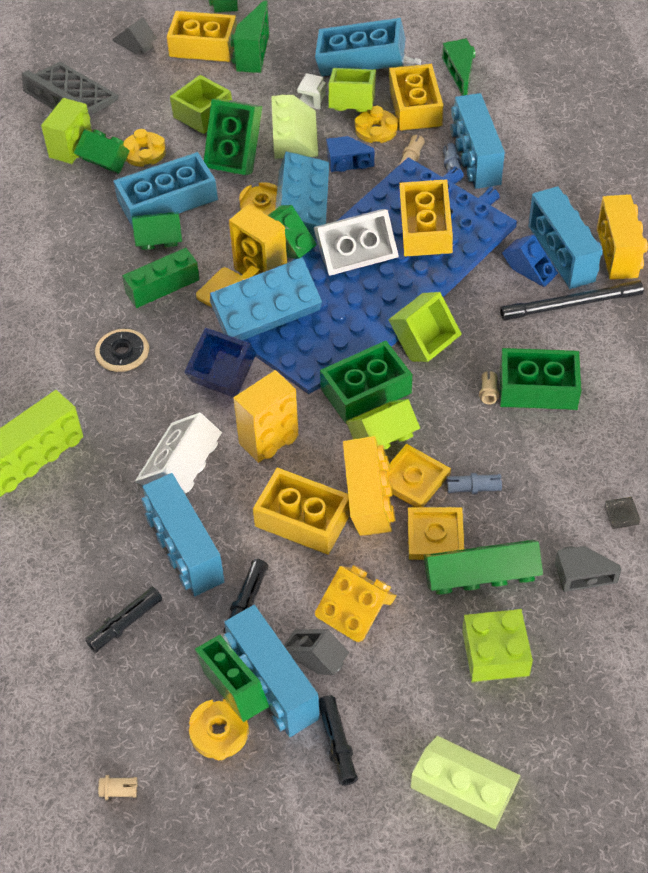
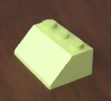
M294 95L272 96L274 158H283L286 151L307 157H318L316 111Z
M437 736L425 748L412 773L411 788L496 829L521 775Z

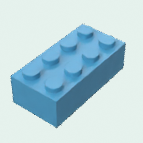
M401 18L319 29L315 59L320 75H331L333 68L376 70L403 66L406 37Z
M477 93L455 97V105L451 107L453 124H450V132L452 137H456L457 151L462 153L463 167L467 166L468 181L473 182L475 189L501 185L505 151L482 94Z
M286 151L278 173L276 208L280 205H293L313 239L316 240L314 227L326 224L329 162Z
M198 152L114 180L117 201L132 228V216L177 211L182 213L218 200L216 180Z
M558 186L533 193L528 227L536 236L569 289L596 282L600 257L603 253L602 246L599 242H596L590 228L585 226L580 219L578 211L574 210L567 195L563 194Z
M303 257L210 293L211 306L229 346L319 311L322 304Z
M170 473L143 485L145 497L141 498V501L147 512L145 513L146 520L151 528H156L158 532L156 537L162 548L167 547L169 562L173 569H179L181 573L179 578L184 589L190 588L195 597L225 583L220 553L174 474Z
M255 604L224 621L226 634L223 635L224 640L261 682L269 708L274 714L271 716L272 721L278 731L285 730L290 738L320 719L318 693Z

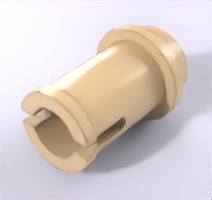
M490 371L489 380L488 372L483 373L481 376L482 389L479 391V397L485 404H494L499 398V391L497 390L498 376L495 372Z
M106 775L105 778H100L99 797H105V800H109V797H137V777L110 778V775Z

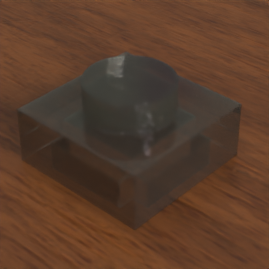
M632 496L605 502L604 508L612 529L639 525L640 516Z

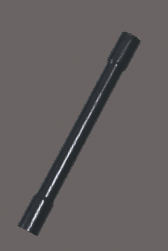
M641 280L608 288L534 302L501 306L500 314L504 316L502 317L503 321L530 314L614 298L642 295L644 288Z

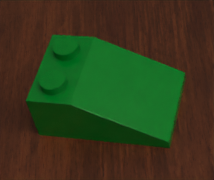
M262 1L236 26L235 34L231 35V47H234L235 50L232 55V63L236 64V72H262L270 34L268 1Z

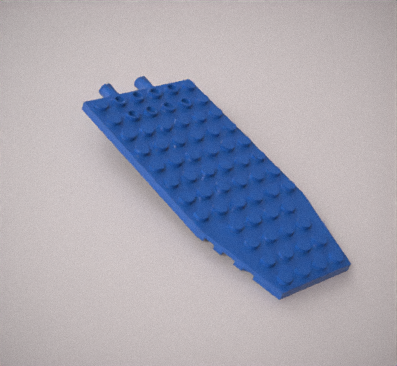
M408 157L337 220L381 209L388 210L399 257L329 276L316 239L317 245L302 257L322 300L320 310L237 342V344L276 370L307 394H310L320 389L321 369L385 340L391 347L395 345L399 339L388 319L422 293L440 292L444 297L516 228L517 221L491 206L500 198L496 189L493 190V187H489L483 195L477 198L455 185L464 177L460 168L457 169L454 166L446 175L441 177ZM447 179L453 234V253L404 256L399 183Z

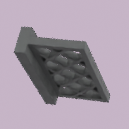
M58 62L35 74L29 70L22 73L23 91L52 109L58 105L62 98H66L86 105H92L87 108L88 114L92 115L119 99V95L62 62ZM59 69H61L62 71H64V72H66V73H55V72H57ZM53 79H59V80H65V81H53ZM70 79H78V80H80V81H68V80H70ZM90 87H92L93 89H95V90H83V88H90ZM82 96L95 97V98H82ZM99 96H107L108 98H97V97H99Z

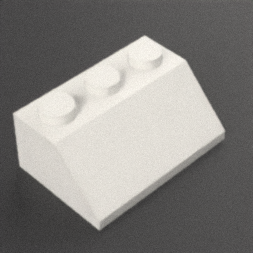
M386 209L314 227L319 250L329 276L399 257L388 210Z
M200 412L171 423L135 482L145 485L173 473L186 494L194 486L193 480L197 473L201 472L205 467L206 458L217 447V440L222 432Z

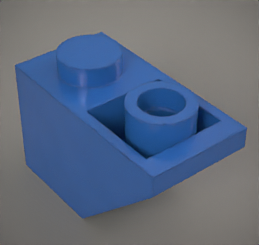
M349 136L326 139L327 158L331 172L375 167L374 148Z
M534 234L514 240L502 252L512 270L542 287H545L558 274Z

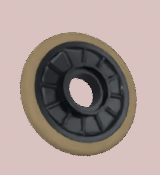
M118 329L107 333L99 340L95 348V356L98 363L105 369L114 372H125L135 369L146 360L149 353L147 339L141 333L131 329ZM120 347L128 348V351L120 354L116 352Z

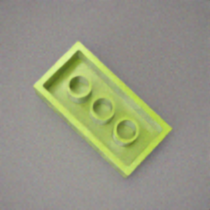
M54 390L0 428V497L6 492L14 491L20 482L27 477L36 475L42 466L58 459L63 451L69 447L76 446L81 438L84 437L76 407L58 390Z

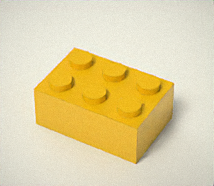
M175 11L167 34L169 57L230 62L234 47H231V35L235 34L237 26L236 15Z
M432 64L389 68V90L395 115L398 118L399 131L442 126L443 102Z
M447 179L399 183L404 256L453 253V234Z
M631 194L602 197L597 232L609 280L638 278L639 271L644 266L643 254L647 252L648 243L647 239L643 238L642 221H638L637 204L633 203Z
M249 204L229 219L233 264L236 271L243 275L251 266L260 269V273L287 263L285 226L281 222L272 219L263 211Z
M276 370L233 397L239 444L258 463L265 458H272L278 449L285 444H292L297 439V436H299L296 389Z
M375 436L343 441L350 516L359 535L392 532L391 522H395L396 518L394 507L390 502V497L393 496L391 482L387 476L390 467L388 457L385 456L384 446L378 445Z
M277 467L253 507L254 524L257 528L329 555L350 516L349 497L347 493Z

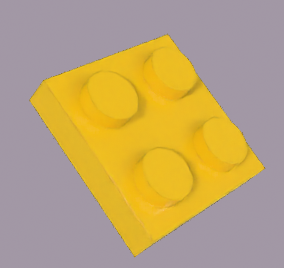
M406 444L390 462V471L387 472V476L391 482L393 495L414 507H424L447 479V476L450 475L451 468Z
M408 507L409 560H424V554L464 549L462 507Z

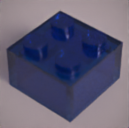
M205 327L184 373L195 384L235 397L241 390L255 359L256 352L248 342Z

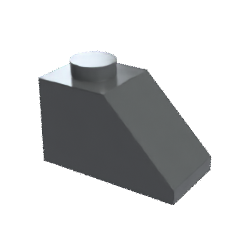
M142 17L117 35L112 41L135 54L139 51H142L144 54L154 47L152 42L157 37Z
M568 546L557 550L554 563L563 592L618 583L622 571L619 564L586 546Z
M295 629L284 644V647L296 662L319 675H334L343 667V661L349 654V651L329 629Z

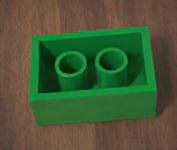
M221 98L211 100L204 162L208 168L241 175L253 173L263 106Z
M385 340L321 369L320 388L342 420L347 424L346 421L411 394L413 374Z
M502 348L500 361V407L578 410L581 396L579 351Z

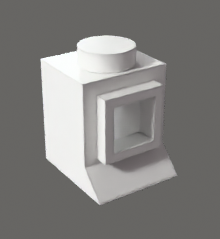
M306 73L297 89V93H302L300 100L311 108L320 109V103L326 94L325 82L322 76Z

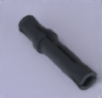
M261 559L251 561V566L236 601H233L231 604L229 619L253 605L266 570L269 567L265 561Z
M151 586L114 617L106 618L100 628L85 638L87 645L93 652L97 653L99 649L116 637L118 639L121 637L122 631L162 601L161 594L155 587Z
M327 695L319 699V709L330 746L329 757L335 764L339 784L347 786L358 780L352 760L353 749L348 745L336 697Z

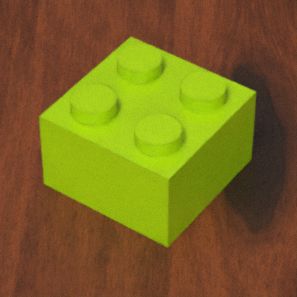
M333 68L329 80V108H334L336 111L356 109L359 112H366L372 110L375 98L376 70Z
M199 75L170 96L173 117L205 134L208 131L211 100L219 98L232 100L231 91Z
M62 98L41 125L49 158L70 164L76 158H80L74 154V151L84 129L92 132L87 105L66 98Z
M440 292L420 294L388 319L408 358L412 362H429L462 335Z
M409 399L390 401L346 421L353 439L375 436L378 445H383L384 450L391 447L390 442L397 440L402 442L414 436L412 432L420 429Z
M522 609L464 615L462 632L472 682L530 676L533 660Z

